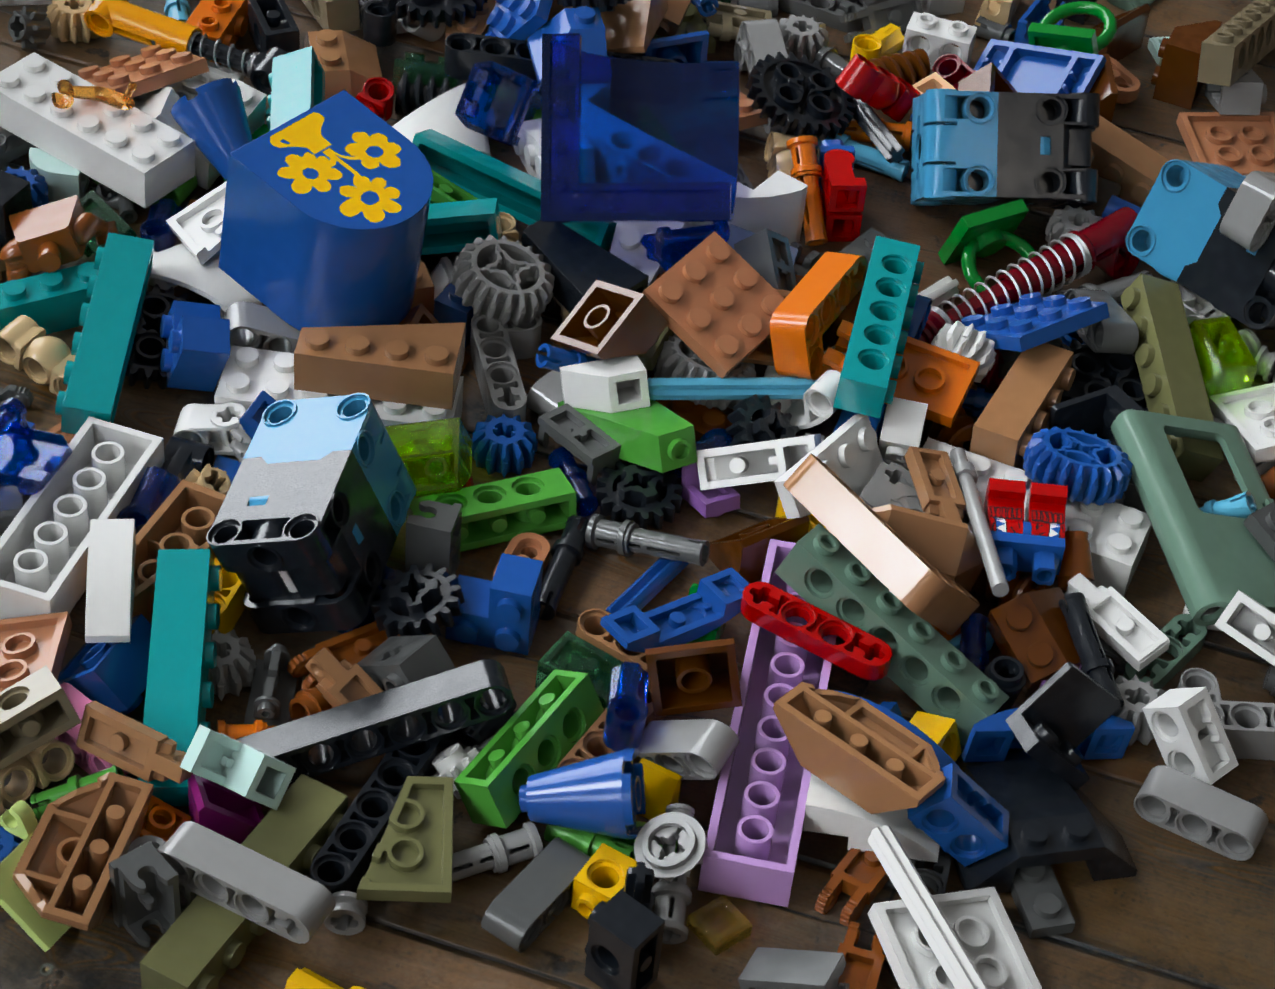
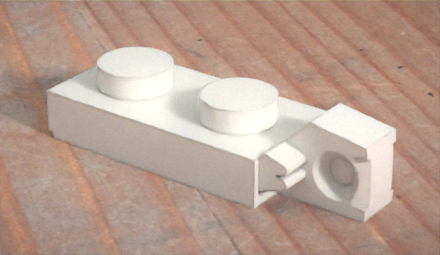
M1078 573L1067 582L1068 586L1065 595L1075 592L1084 594L1098 635L1138 672L1169 649V638L1112 586L1105 588L1101 585L1096 588L1081 573Z

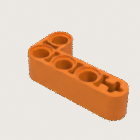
M825 252L775 309L770 321V338L774 367L778 375L817 380L820 377L824 367L822 363L824 356L822 335L863 287L868 269L865 256Z

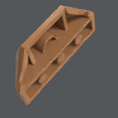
M322 29L320 31L307 32L304 47H313L325 71V100L343 90L356 98L357 94L363 91L364 83L368 79L382 77L376 45L343 30Z
M892 504L872 508L930 565L955 580L968 592L971 591L984 564L976 538L968 524Z
M801 682L774 702L773 710L799 764L870 814L918 807L944 785L946 778L940 770L939 761L932 745L860 697L834 690L815 689L814 685Z
M108 772L98 777L97 782L80 787L47 805L13 873V881L41 918L89 931L103 923L112 903L109 863L126 854L131 843L140 837L154 784Z

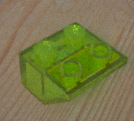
M1229 316L1200 319L1191 322L1189 328L1208 401L1209 396L1252 387L1258 364Z
M460 417L385 426L416 486L415 496L460 491L472 476V439Z

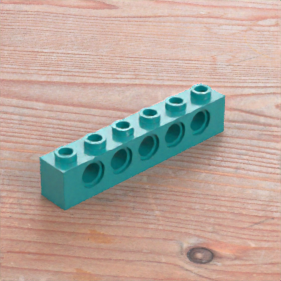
M876 236L833 408L880 418L883 404L892 405L897 381L890 380V378L898 379L903 356L895 354L903 355L908 337V332L905 331H909L924 267V262L917 261L920 251L919 245Z

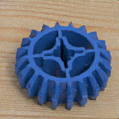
M1052 427L1051 430L1045 428L1041 429L1040 432L1033 433L1023 456L1024 463L1022 468L1025 470V476L1035 483L1068 486L1067 499L1072 503L1077 501L1085 505L1094 503L1098 506L1104 505V503H1115L1117 499H1122L1132 476L1131 469L1133 464L1128 460V454L1121 451L1120 446L1112 445L1109 439H1101L1097 437V434H1088L1084 430H1072L1070 427L1066 429Z

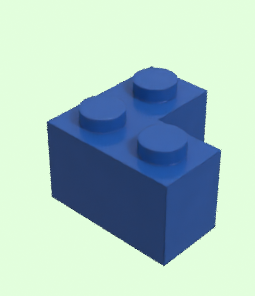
M174 300L168 315L163 314L160 323V337L166 338V349L163 348L161 353L160 369L161 372H166L167 387L213 392L230 356V320L220 318V305Z
M502 553L492 581L459 574L458 582L461 585L465 603L461 604L463 614L461 616H452L455 625L453 627H446V639L528 655L539 621L543 561Z

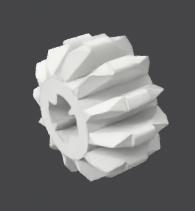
M958 320L953 325L945 323L931 342V345L980 362L979 372L974 380L977 383H980L986 377L988 371L992 369L995 363V356L997 354L994 351L995 342L986 338V331L974 329L973 323L969 326H965Z

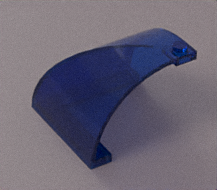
M580 33L542 34L541 222L733 221L736 206L739 155V61L667 63L621 59L581 51L582 37Z

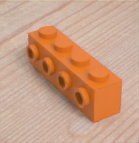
M201 0L185 23L201 28L203 35L207 34L208 39L213 41L221 39L222 44L231 46L237 42L239 37H243L246 33L248 25V0Z

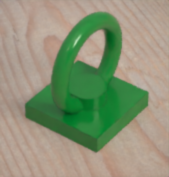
M1090 1L1070 2L1048 12L1040 23L1031 22L1027 30L1030 45L1099 55L1098 52L1107 47L1114 39L1117 32V20L1114 14L1101 4ZM1086 14L1099 18L1104 24V29L1096 37V29L1055 24L1068 16Z
M1023 199L962 216L938 252L943 265L961 260L963 275L969 286L974 289L976 282H985L977 271L976 256L979 258L987 257L1007 246L1015 250L1022 257L1028 258L1029 253L1035 251V249L1026 240L1014 234V231L1029 211ZM983 285L976 287L977 293L985 290Z

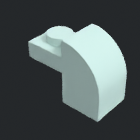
M30 147V170L37 169L38 175L45 177V181L48 184L49 200L55 202L78 195L82 202L89 185V176L39 148Z
M199 725L180 765L181 768L195 775L222 785L245 798L274 810L278 809L297 769L258 749L202 725Z

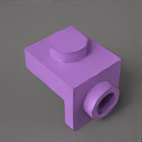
M697 462L682 467V498L704 518L719 517L723 513L740 509V494L732 487L700 490Z

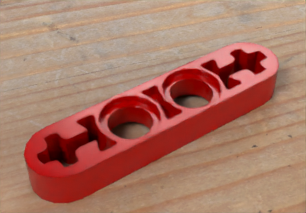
M754 582L744 588L740 608L743 617L748 621L860 678L879 680L887 675L892 658V649L883 640L772 584ZM793 616L801 617L807 621V624L795 626L787 622L786 619ZM828 635H836L845 642L840 645H833L826 642L823 638Z

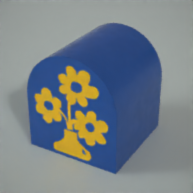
M343 90L229 154L219 268L283 321L299 331L304 327L398 325L409 313L414 300L433 190L431 166L415 144L347 91Z

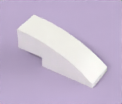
M91 519L86 581L85 643H127L131 640L135 590V519Z
M811 774L805 804L803 831L848 837L847 850L854 848L865 852L866 850L873 851L868 843L871 831L876 827L880 828L887 825L892 828L910 859L938 862L940 845L912 824L908 819L907 809L870 814L820 778Z

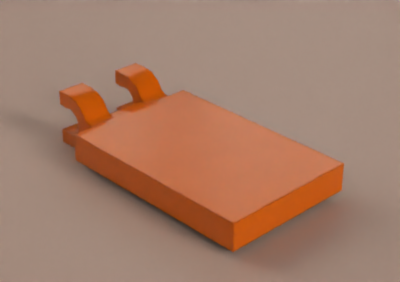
M842 320L837 330L839 339L835 344V349L828 347L822 358V363L825 365L820 377L827 370H837L841 373L845 360V355L841 352H847L853 323ZM908 336L903 355L895 354L903 356L898 379L890 378V380L897 381L894 397L928 404L925 419L951 428L979 372L980 362Z

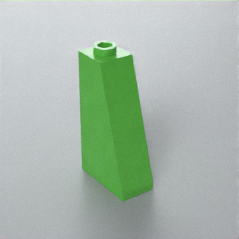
M650 399L649 407L617 413L574 408L621 445L619 459L661 473L698 462L694 425L655 400ZM564 401L558 402V407L564 405Z

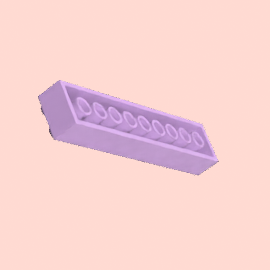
M770 539L761 582L772 584L804 600L775 573L796 543ZM793 616L786 619L787 622L795 626L807 624V621L801 617ZM754 623L751 626L739 682L742 706L734 707L730 728L739 738V744L720 772L706 838L708 848L705 849L703 854L698 890L788 907L812 773L799 764L773 710L775 701L801 682L812 684L815 689H827L832 663ZM828 635L823 639L829 644L835 645L837 636Z

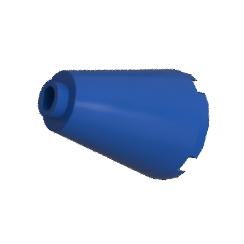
M231 78L218 79L196 88L197 96L188 101L186 95H184L172 106L170 111L174 120L188 137L195 140V145L226 181L229 154L253 141L240 87L236 80L232 82Z
M627 748L528 776L527 784L520 785L519 788L521 812H527L530 821L626 840H635L643 827H636L637 815L646 813L642 763H633V760L640 754L639 750Z

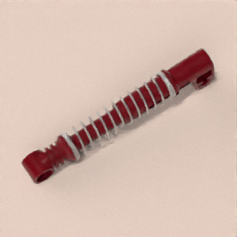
M1122 207L1079 232H1066L1058 240H1052L1050 246L1043 245L1040 247L1039 252L1032 251L1029 253L1028 258L1021 257L1018 259L1017 264L1010 263L1007 265L1006 270L999 269L995 277L988 275L984 283L976 282L974 289L965 288L963 295L954 294L951 301H942L940 308L931 307L920 341L931 344L945 323L953 325L957 320L961 322L962 318L970 315L991 313V307L1004 303L1015 304L1020 302L1019 297L1024 294L1040 292L1042 297H1048L1053 291L1060 290L1063 285H1069L1074 279H1080L1090 273L1095 268V265L1113 280L1130 276L1136 269L1139 258L1128 251L1126 236L1138 214L1129 207ZM994 279L996 284L989 287L987 286V281ZM983 285L985 290L977 293L976 287ZM971 291L974 293V296L967 300L965 293ZM959 297L963 302L956 306L954 299ZM946 303L950 304L952 308L944 312L943 305Z

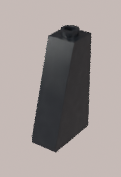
M549 215L523 230L521 237L522 246H532L534 254L544 255L543 263L551 265L550 272L555 276L554 288L552 290L553 296L569 313L596 279L642 293L648 287V275Z

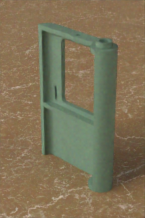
M1135 409L1121 412L1111 425L1112 434L1117 445L1121 447V451L1128 454V460L1133 464L1131 469L1132 481L1194 624L1198 626L1215 624L1238 590L1275 613V562L1243 525V521L1246 518L1205 513L1198 508L1166 434L1175 437L1219 442L1242 493L1245 491L1251 493L1255 500L1257 511L1274 502V500L1270 498L1237 426ZM1220 607L1211 614L1203 615L1210 608Z

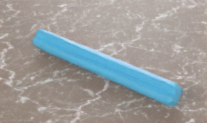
M798 377L648 378V388L651 400H744L757 394L759 399L765 395L769 396L770 399H803L804 393L817 380Z

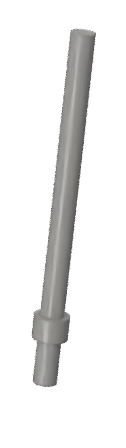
M956 447L950 451L953 469L966 502V510L992 593L996 597H1003L1008 594L1009 586L976 487L978 477L975 467L968 461L965 450Z

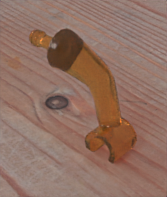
M60 80L57 83V89L60 93H52V102L55 107L66 109L74 103V98L103 102L120 110H130L135 106L131 96L136 91L137 84L130 82L125 93H120L100 86H72L70 81Z

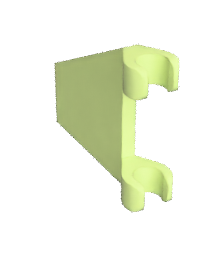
M19 800L0 816V825L7 832L23 839L0 863V906L46 952L71 926L41 918L13 881V873L38 825L35 814L29 804Z

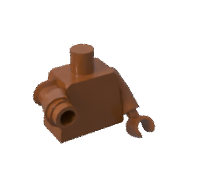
M78 195L9 215L15 238L3 246L0 252V259L5 261L7 281L33 276L32 273L40 271L55 272L60 268V265L82 258L86 244L93 236H96L97 245L106 244L108 232L118 234L116 222H106L93 213L85 212Z

